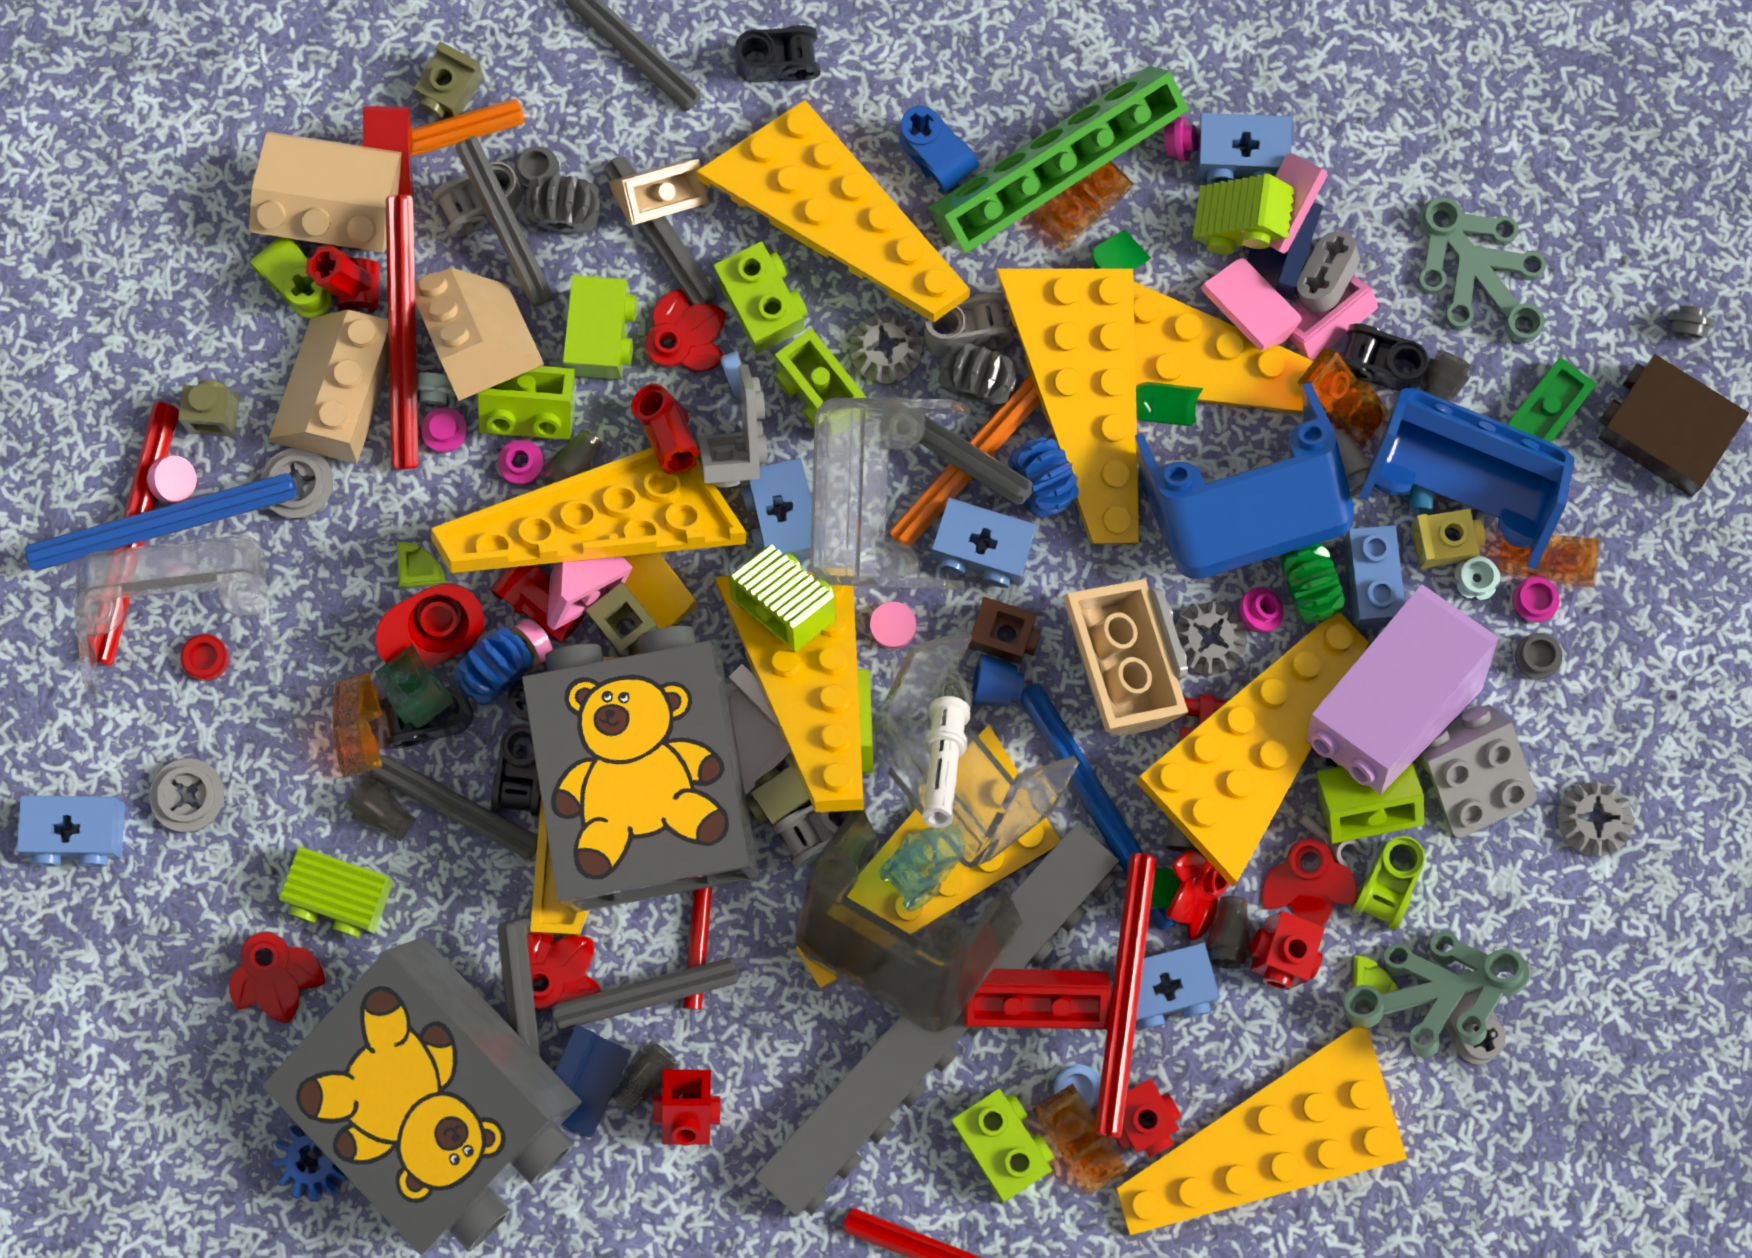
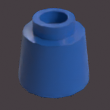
M980 654L974 672L970 697L971 705L1009 707L1012 700L1020 701L1025 675L1017 673L1016 665Z

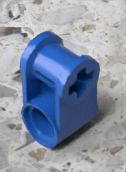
M914 106L903 115L900 124V144L904 151L920 167L924 176L927 179L931 176L940 186L937 190L941 194L945 195L979 167V162L969 146L956 136L930 107ZM916 127L920 131L928 128V136L925 137L922 133H917L914 136L912 135V128Z

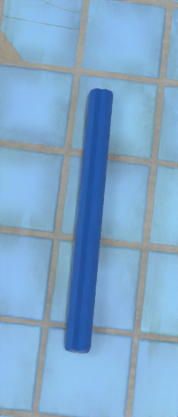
M284 473L32 543L25 547L26 561L32 571H39L294 500L297 497L296 485L291 474Z
M1041 684L1029 685L1023 689L1020 699L1021 704L1112 853L1120 860L1119 864L1127 875L1130 855L1144 852ZM1150 908V915L1159 929L1164 930L1177 923V921L1166 917L1168 910Z

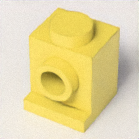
M1471 509L1428 516L1427 514L1417 515L1411 524L1420 569L1456 564L1462 561L1467 562L1469 559L1479 555V547L1485 546L1486 538L1481 519L1473 520ZM1445 529H1456L1459 532L1460 540H1449L1445 535Z

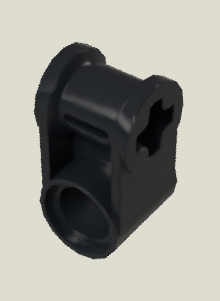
M795 25L778 29H752L745 31L738 37L735 44V68L738 75L742 79L754 83L781 80L794 82L818 78L821 74V68L815 62L814 42L818 38L817 30L812 26ZM797 50H800L801 58L798 57ZM750 52H760L765 56V59L759 62H750L744 56Z
M1360 323L1349 325L1347 335L1350 338L1343 358L1338 359L1336 362L1335 370L1362 382H1372L1396 391L1419 386L1428 366V355L1421 344L1385 333L1370 325ZM1365 348L1362 358H1359L1360 349ZM1401 359L1408 360L1414 364L1416 371L1411 374L1401 373L1395 368L1394 362Z
M440 687L418 693L398 694L379 701L380 710L386 712L390 735L386 739V745L389 749L420 745L428 740L457 735L464 732L473 720L471 704L456 689L451 687ZM450 701L458 702L459 712L457 716L448 722L440 721L439 711L441 707Z
M516 724L508 728L502 736L497 771L492 786V812L500 813L502 809L530 811L532 817H539L541 792L535 754L533 752L526 759H518L513 755L514 743L519 738L525 736L532 737L529 725ZM510 792H514V793H523V794H527V795H517V794H509V793H510Z

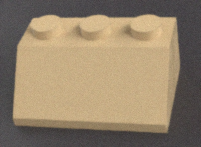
M267 132L251 188L249 232L383 253L386 250L387 196L398 195L402 152Z
M451 267L441 272L430 273L415 282V302L458 401L544 365L507 284Z
M348 309L310 319L268 438L270 442L355 464L358 463L389 372L388 319Z
M1146 579L1071 592L1063 596L1106 732L1125 736L1158 729L1188 713Z

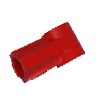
M332 245L318 247L315 254L307 259L306 274L314 279L316 285L338 297L337 307L339 309L353 311V308H368V313L378 310L381 267L378 262L366 258H352Z
M655 383L642 387L632 399L631 411L642 423L660 468L668 475L673 473L685 474L697 466L696 460L700 455V451L688 426V412L662 385Z
M536 565L507 568L489 590L499 600L504 599L514 607L513 611L520 616L523 613L536 622L558 642L562 643L579 626L586 614L553 631L547 625L550 578Z

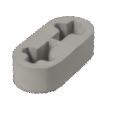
M1344 231L1331 232L1323 236L1315 246L1297 282L1298 294L1302 305L1307 310L1319 313L1325 312L1335 307L1340 301L1360 261L1358 248L1351 234ZM1330 254L1335 256L1333 261H1331ZM1324 282H1325L1326 287H1327L1326 289H1325V288H1321L1322 285L1324 284Z

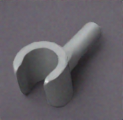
M1303 813L1298 819L1299 823L1330 848L1335 862L1345 867H1350L1341 857V850L1345 845L1355 852H1361V847L1355 840L1332 844L1328 831L1307 813Z

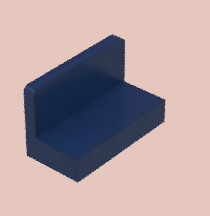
M1313 202L1285 254L1271 246L1265 249L1251 248L1247 261L1285 299L1291 300L1323 205Z
M576 1025L554 1073L582 1101L561 1125L584 1136L592 1137L630 1058L631 1052L579 1025Z

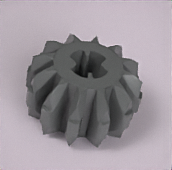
M543 174L530 180L529 188L525 194L524 205H526L525 216L527 221L541 229L553 230L555 233L565 232L571 234L576 232L583 234L597 227V221L601 214L602 204L600 203L599 188L585 179H576L572 176L566 177L558 174L548 176Z
M959 342L949 346L945 356L942 357L937 381L947 392L954 393L958 397L969 399L972 402H980L984 405L998 406L1006 403L1010 393L1013 392L1017 381L1015 377L1018 367L1009 357L1000 355L997 351H991L985 347H978L970 343L963 344Z

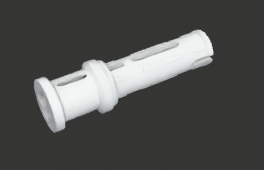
M954 696L936 698L931 702L928 710L932 725L931 730L925 736V748L930 754L922 818H924L925 824L934 828L947 827L953 821L952 813L958 759L967 749L964 725L970 720V707L965 701ZM945 709L947 710V715L943 714Z

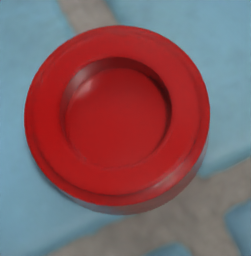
M199 634L193 636L184 644L180 660L183 669L192 678L199 681H211L221 676L226 670L229 663V653L224 643L217 637L210 634Z

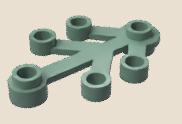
M1445 197L1433 198L1426 202L1418 217L1422 233L1429 238L1425 268L1418 277L1420 290L1428 295H1435L1443 290L1447 276L1442 267L1448 244L1459 258L1452 304L1445 313V320L1448 326L1455 330H1463L1471 324L1474 318L1471 301L1474 280H1476L1506 318L1505 330L1507 335L1517 343L1525 344L1534 341L1544 328L1545 319L1542 311L1532 304H1519L1493 269L1518 272L1523 279L1532 281L1541 277L1545 271V258L1535 251L1521 254L1474 246L1465 235V233L1490 236L1492 241L1498 245H1509L1515 240L1519 231L1517 222L1511 217L1501 216L1494 219L1463 214L1460 206L1455 201ZM1436 214L1445 215L1449 220V225L1445 227L1437 226L1433 221V216ZM1500 224H1505L1510 227L1512 235L1502 237L1497 233L1496 227ZM1528 259L1535 260L1539 265V271H1527L1524 267V261ZM1430 273L1435 274L1439 277L1440 284L1436 287L1428 286L1424 276ZM1454 309H1462L1467 313L1468 319L1464 322H1457L1452 317V311ZM1519 319L1527 320L1531 325V331L1527 333L1518 331L1515 321Z
M1439 932L1431 938L1430 950L1432 958L1437 963L1443 965L1457 961L1475 971L1458 975L1413 954L1411 949L1404 944H1393L1384 952L1386 970L1391 975L1399 977L1409 973L1428 983L1385 994H1380L1378 990L1369 985L1353 987L1344 998L1346 1017L1356 1027L1371 1028L1381 1021L1383 1015L1435 1002L1422 1023L1413 1027L1409 1034L1412 1051L1417 1056L1430 1057L1438 1051L1440 1046L1439 1033L1464 994L1482 990L1471 1011L1460 1015L1456 1023L1459 1039L1464 1044L1477 1045L1486 1038V1022L1502 996L1515 995L1525 988L1529 980V968L1526 961L1512 950L1499 949L1487 955L1459 942L1457 937L1450 932ZM1443 944H1448L1453 947L1448 952H1441L1437 950V948ZM1395 955H1401L1406 958V961L1401 964L1392 963L1390 960ZM1501 972H1509L1513 975L1509 978L1496 977ZM1367 1007L1373 1010L1368 1014H1357L1361 1008ZM1469 1024H1475L1480 1027L1474 1033L1463 1030ZM1422 1036H1428L1433 1039L1427 1045H1421L1416 1042Z

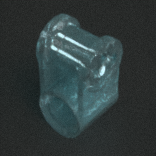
M952 824L944 828L928 827L910 832L893 856L882 865L878 875L884 882L890 881L904 898L903 906L907 911H915L927 904L938 893L943 881L962 859L965 852L964 838L959 829Z

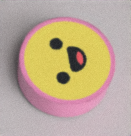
M524 619L510 629L511 632L517 634L527 644V648L534 655L532 666L537 667L546 661L545 654L553 650L545 631L536 622Z

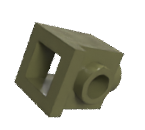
M440 41L435 48L436 54L414 87L417 99L420 101L419 107L437 119H442L443 115L448 117L460 115L484 78L478 61ZM444 76L451 79L449 84L439 85Z
M212 380L198 381L196 386L183 385L178 420L189 434L235 437L240 393L231 392L229 388H226L225 384Z
M623 582L586 609L589 619L620 657L640 654L638 636L658 629L655 621ZM623 621H632L635 624V630L628 635L620 634L618 631L619 625Z
M792 754L785 758L787 769L780 772L778 768H774L762 775L754 783L757 789L751 792L752 796L747 799V806L759 825L767 820L771 827H773L790 814L807 808L812 804L796 770Z

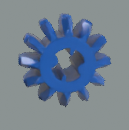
M1040 437L1036 440L1031 439L1020 444L1019 448L1012 451L1011 456L1008 458V467L1033 483V492L1030 498H1027L1023 503L1027 505L1033 515H1039L1042 518L1051 514L1054 516L1066 510L1067 506L1074 503L1079 492L1076 485L1078 478L1073 473L1072 463L1067 460L1065 451L1059 449L1057 442L1052 438Z
M507 627L499 628L495 632H491L484 640L479 641L472 650L468 651L466 657L459 662L453 677L468 697L473 698L480 705L490 704L493 700H497L504 692L508 691L528 671V667L533 662L534 655L517 634L511 632Z
M291 1125L288 1130L293 1142L290 1143L278 1139L275 1144L278 1149L286 1151L285 1158L273 1159L272 1167L287 1168V1171L279 1176L277 1183L279 1186H287L294 1182L291 1196L296 1199H300L308 1189L310 1201L319 1202L322 1197V1186L328 1194L336 1196L340 1191L333 1178L337 1177L345 1181L350 1180L306 1133L304 1134L300 1127ZM309 1150L319 1153L322 1151L323 1156L318 1160V1165L320 1166L318 1171L311 1168L305 1169L304 1164L309 1161L307 1154Z

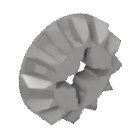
M876 312L867 320L860 321L850 340V356L855 368L865 378L876 383L889 384L905 379L916 369L922 355L921 337L912 321L905 320L896 312L893 314H880ZM880 331H884V335L887 336L889 342H897L899 346L893 348L892 363H888V359L884 357L882 351H874L873 349L879 345Z
M289 448L277 453L267 462L260 480L284 473H289L292 476L294 475L293 467H295V470L303 479H311L312 481L309 484L303 486L304 494H302V500L297 496L294 500L269 506L273 512L288 520L291 518L308 519L310 515L318 510H324L330 495L334 494V475L329 464L320 454Z
M1214 601L1193 604L1179 616L1175 624L1180 645L1186 653L1187 668L1203 675L1224 673L1233 668L1244 654L1247 644L1243 621H1240L1232 607H1225ZM1220 622L1222 625L1219 628L1220 632L1217 638L1223 642L1222 645L1211 644L1202 653L1198 652L1203 636L1198 633V629L1202 628L1209 631Z
M193 758L175 760L164 766L152 781L149 792L151 810L162 825L178 833L198 832L208 824L215 823V818L220 809L225 806V785L217 771L206 762ZM176 782L189 789L203 782L195 794L199 800L198 804L201 806L199 809L187 803L181 807L178 806L177 803L180 801L181 796L177 792L179 789L174 785Z
M1598 781L1584 783L1570 790L1561 801L1558 810V826L1565 841L1576 851L1588 856H1606L1619 850L1631 837L1630 834L1635 818L1630 808V800L1625 798L1617 790L1616 786L1606 785ZM1596 799L1600 813L1616 819L1601 825L1598 838L1593 822L1578 819V817L1593 811Z

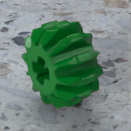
M1317 543L1282 555L1281 568L1284 574L1283 577L1293 605L1301 620L1307 624L1315 621L1322 622L1332 618V615L1343 612L1345 598L1342 593L1343 589L1333 561L1324 545Z

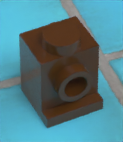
M983 597L969 639L968 648L1021 664L1024 654L1034 656L1042 629L1034 627L1037 613ZM1003 628H1009L1015 633V639L1009 643L999 640L998 632Z

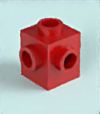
M1280 911L1265 918L1263 928L1257 930L1250 945L1249 954L1254 957L1249 971L1264 976L1263 982L1281 990H1290L1291 987L1293 988L1308 982L1316 976L1322 962V953L1318 950L1325 928L1285 911Z
M663 1069L662 1096H653L652 1125H662V1145H710V1125H720V1096H711V1070Z
M1152 1078L1127 1091L1122 1135L1120 1138H1115L1122 1150L1130 1147L1134 1155L1145 1150L1149 1158L1174 1145L1170 1135L1180 1130L1175 1121L1181 1118V1114L1170 1094L1167 1092L1160 1095ZM1140 1113H1145L1151 1117L1152 1127L1150 1129L1142 1128L1139 1125L1138 1115Z

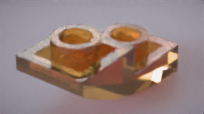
M1109 161L1052 198L1037 210L1033 220L1065 250L1132 189L1134 183L1112 161Z
M1323 348L1297 382L1301 388L1303 384L1311 382L1328 419L1339 429H1344L1347 435L1362 447L1389 413L1372 386L1357 380L1337 351Z
M1552 534L1535 570L1527 566L1530 547L1519 548L1511 545L1503 538L1498 570L1508 574L1525 577L1537 576L1553 582L1595 588L1601 542L1597 538Z
M369 672L336 682L333 701V732L342 777L367 772L383 766L379 756L378 741L372 734L368 722L383 717L379 705V693L372 683Z
M1073 1083L1033 1108L1037 1120L1059 1149L1064 1162L1088 1195L1129 1170L1110 1138L1100 1137L1095 1133L1096 1117Z

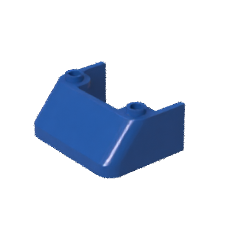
M1311 382L1302 385L1303 423L1296 426L1289 436V449L1293 457L1205 484L1199 469L1190 463L1173 462L1158 467L1144 434L1141 433L1134 436L1139 479L1173 562L1182 575L1192 579L1206 578L1340 537L1351 529L1354 523V506L1336 434Z
M1404 388L1399 394L1369 466L1359 498L1368 501L1373 487L1383 493L1397 495L1399 492L1409 491L1412 485L1416 484L1499 518L1498 528L1508 543L1519 548L1530 547L1527 566L1536 570L1566 507L1574 457L1567 450L1554 443L1415 388Z

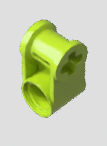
M277 237L249 261L260 277L263 276L272 286L271 289L275 293L278 292L296 313L303 318L311 319L312 317L325 315L330 310L333 302L332 293L316 285L314 279L306 274L307 257L290 238ZM309 289L313 294L307 297L302 292Z
M1407 836L1396 837L1386 843L1379 851L1370 873L1365 877L1351 911L1356 914L1363 911L1387 922L1388 929L1396 931L1409 906L1412 891L1424 866L1425 853L1421 844ZM1400 847L1409 852L1412 858V865L1409 871L1402 872L1393 868L1389 860L1392 848Z

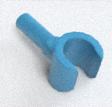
M1413 484L1409 491L1397 494L1400 497L1409 498V512L1431 514L1433 512V491Z

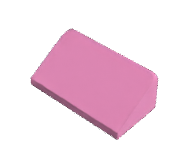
M1288 153L1275 175L1276 178L1292 186L1295 194L1292 195L1294 202L1291 204L1293 211L1290 212L1292 219L1289 221L1291 227L1288 229L1289 237L1270 241L1269 245L1283 254L1291 246L1328 175L1326 170L1293 153Z
M1244 258L1231 263L1206 281L1200 288L1259 351L1286 342L1302 319L1300 314Z
M1353 275L1340 301L1330 310L1321 313L1311 312L1300 302L1294 309L1300 314L1302 319L1289 339L1306 358L1310 360L1316 359L1347 334L1350 324L1362 322L1379 308L1373 289ZM1324 283L1321 288L1326 289V284Z

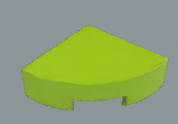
M397 542L399 587L401 589L431 587L446 583L444 571L432 554L416 544Z
M1353 956L1352 988L1359 985H1369L1378 990L1380 994L1398 990L1390 975L1378 963L1367 957Z

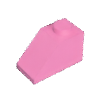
M623 556L555 563L550 574L547 625L554 631L586 614L587 608L621 582L625 584L633 567Z

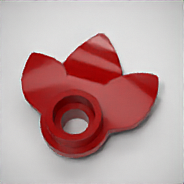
M680 289L667 293L657 302L653 309L654 327L648 332L645 339L646 355L654 364L663 368L682 365L694 372H704L715 368L721 364L723 353L713 341L723 329L726 315L725 310L712 304H695L690 307L686 295ZM669 338L676 345L673 348L666 349L659 342L662 339Z
M1306 838L1296 842L1290 848L1286 862L1269 871L1262 891L1265 909L1273 910L1291 905L1295 916L1322 927L1329 920L1334 903L1354 904L1357 897L1356 881L1351 871L1335 862L1330 848L1324 842L1315 838ZM1309 854L1319 857V865L1312 871L1305 870L1302 866L1303 858Z
M1188 850L1172 863L1175 876L1181 884L1166 913V917L1180 923H1187L1188 939L1196 940L1204 935L1211 926L1216 914L1218 898L1228 888L1229 883L1199 851Z
M262 931L253 934L244 943L241 950L242 964L231 975L229 993L237 1010L248 1008L258 1002L261 1009L269 1017L276 1021L289 1023L298 1007L299 989L323 985L325 983L324 971L316 957L308 949L288 947L284 939L278 934ZM260 948L270 949L274 956L273 961L269 964L260 963L256 959V951Z
M531 932L527 935L532 983L538 979L548 983L547 989L542 992L533 990L535 1011L548 1010L555 1004L601 992L600 986L591 977L585 975L594 956V941L592 938L573 935L561 938L556 942L552 935L532 934Z

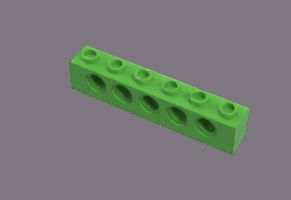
M1149 65L927 208L948 246L966 254L1187 112L1189 108L1171 72Z

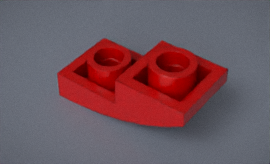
M364 106L363 146L402 152L398 195H408L413 199L414 184L411 164L413 137L410 107Z

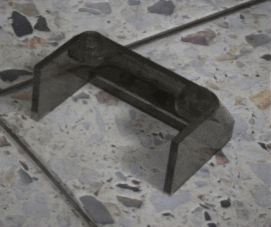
M852 810L810 868L796 930L797 945L808 960L918 1027L929 1032L943 1031L956 1021L1024 924L1010 893L1002 888L974 927L958 918L946 917L935 921L920 940L851 900L847 896L857 883L858 872L880 843L865 811Z

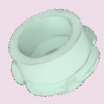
M438 373L417 374V394L420 393L419 402L446 405L447 397L456 396L447 375Z
M1479 555L1469 559L1467 562H1460L1454 573L1455 579L1458 580V591L1468 599L1477 597L1478 600L1490 598L1496 591L1495 586L1500 582V572L1495 564L1486 557ZM1473 575H1479L1481 577V581L1475 582L1473 580Z

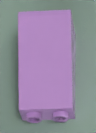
M1422 584L1312 713L1305 740L1312 745L1318 754L1325 758H1331L1349 771L1355 781L1369 786L1381 795L1482 691L1499 637Z

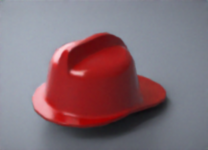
M443 583L418 592L393 606L381 618L377 625L375 636L379 656L389 667L399 672L418 673L431 669L465 651L477 641L483 631L484 613L481 603L471 591L455 584Z

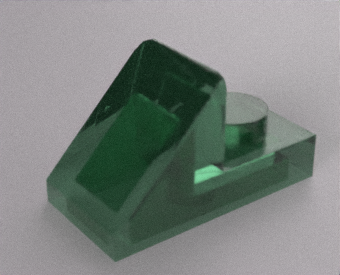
M413 643L375 671L394 711L405 724L411 721L414 726L422 727L453 702L451 694Z

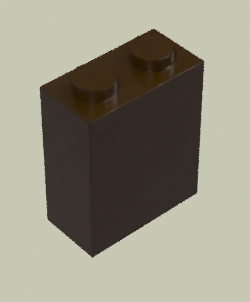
M1654 354L1645 366L1637 362L1623 382L1622 386L1629 389L1621 403L1613 399L1598 422L1603 424L1605 428L1598 439L1685 494L1693 497L1703 487L1749 415V412Z

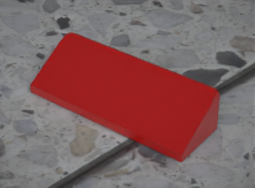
M1001 968L965 969V1027L1107 1030L1110 1006V979L1107 971Z

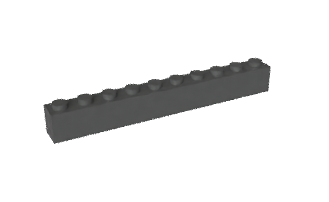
M1076 823L754 1177L798 1218L804 1211L812 1217L831 1196L825 1190L828 1184L837 1175L845 1180L862 1162L863 1158L857 1152L867 1141L871 1139L877 1145L896 1124L890 1118L902 1103L910 1109L928 1089L922 1081L934 1067L942 1073L959 1055L960 1051L954 1045L967 1032L974 1038L982 1030L983 1027L964 1026L965 969H1024L1030 962L1038 967L1055 949L1056 946L1050 940L1061 927L1069 933L1085 916L1087 911L1081 905L1094 892L1101 898L1119 878L1113 870L1117 867L1120 860L1081 825Z

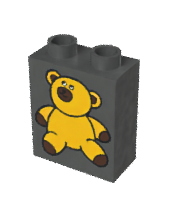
M670 626L645 632L638 636L640 654L603 661L601 646L597 644H577L561 647L545 654L547 672L522 677L558 903L574 913L760 878L722 658L710 640L696 643L693 627Z
M425 937L385 950L262 1085L270 1096L420 1256L452 1237L467 1252H470L482 1243L511 1212L508 1206L496 1195L510 1178L518 1171L530 1185H533L555 1167L573 1147L574 1143L559 1126L582 1103L571 1089Z

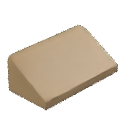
M699 159L684 160L609 181L611 191L629 225H635L709 203L705 184L697 180V170L701 168Z

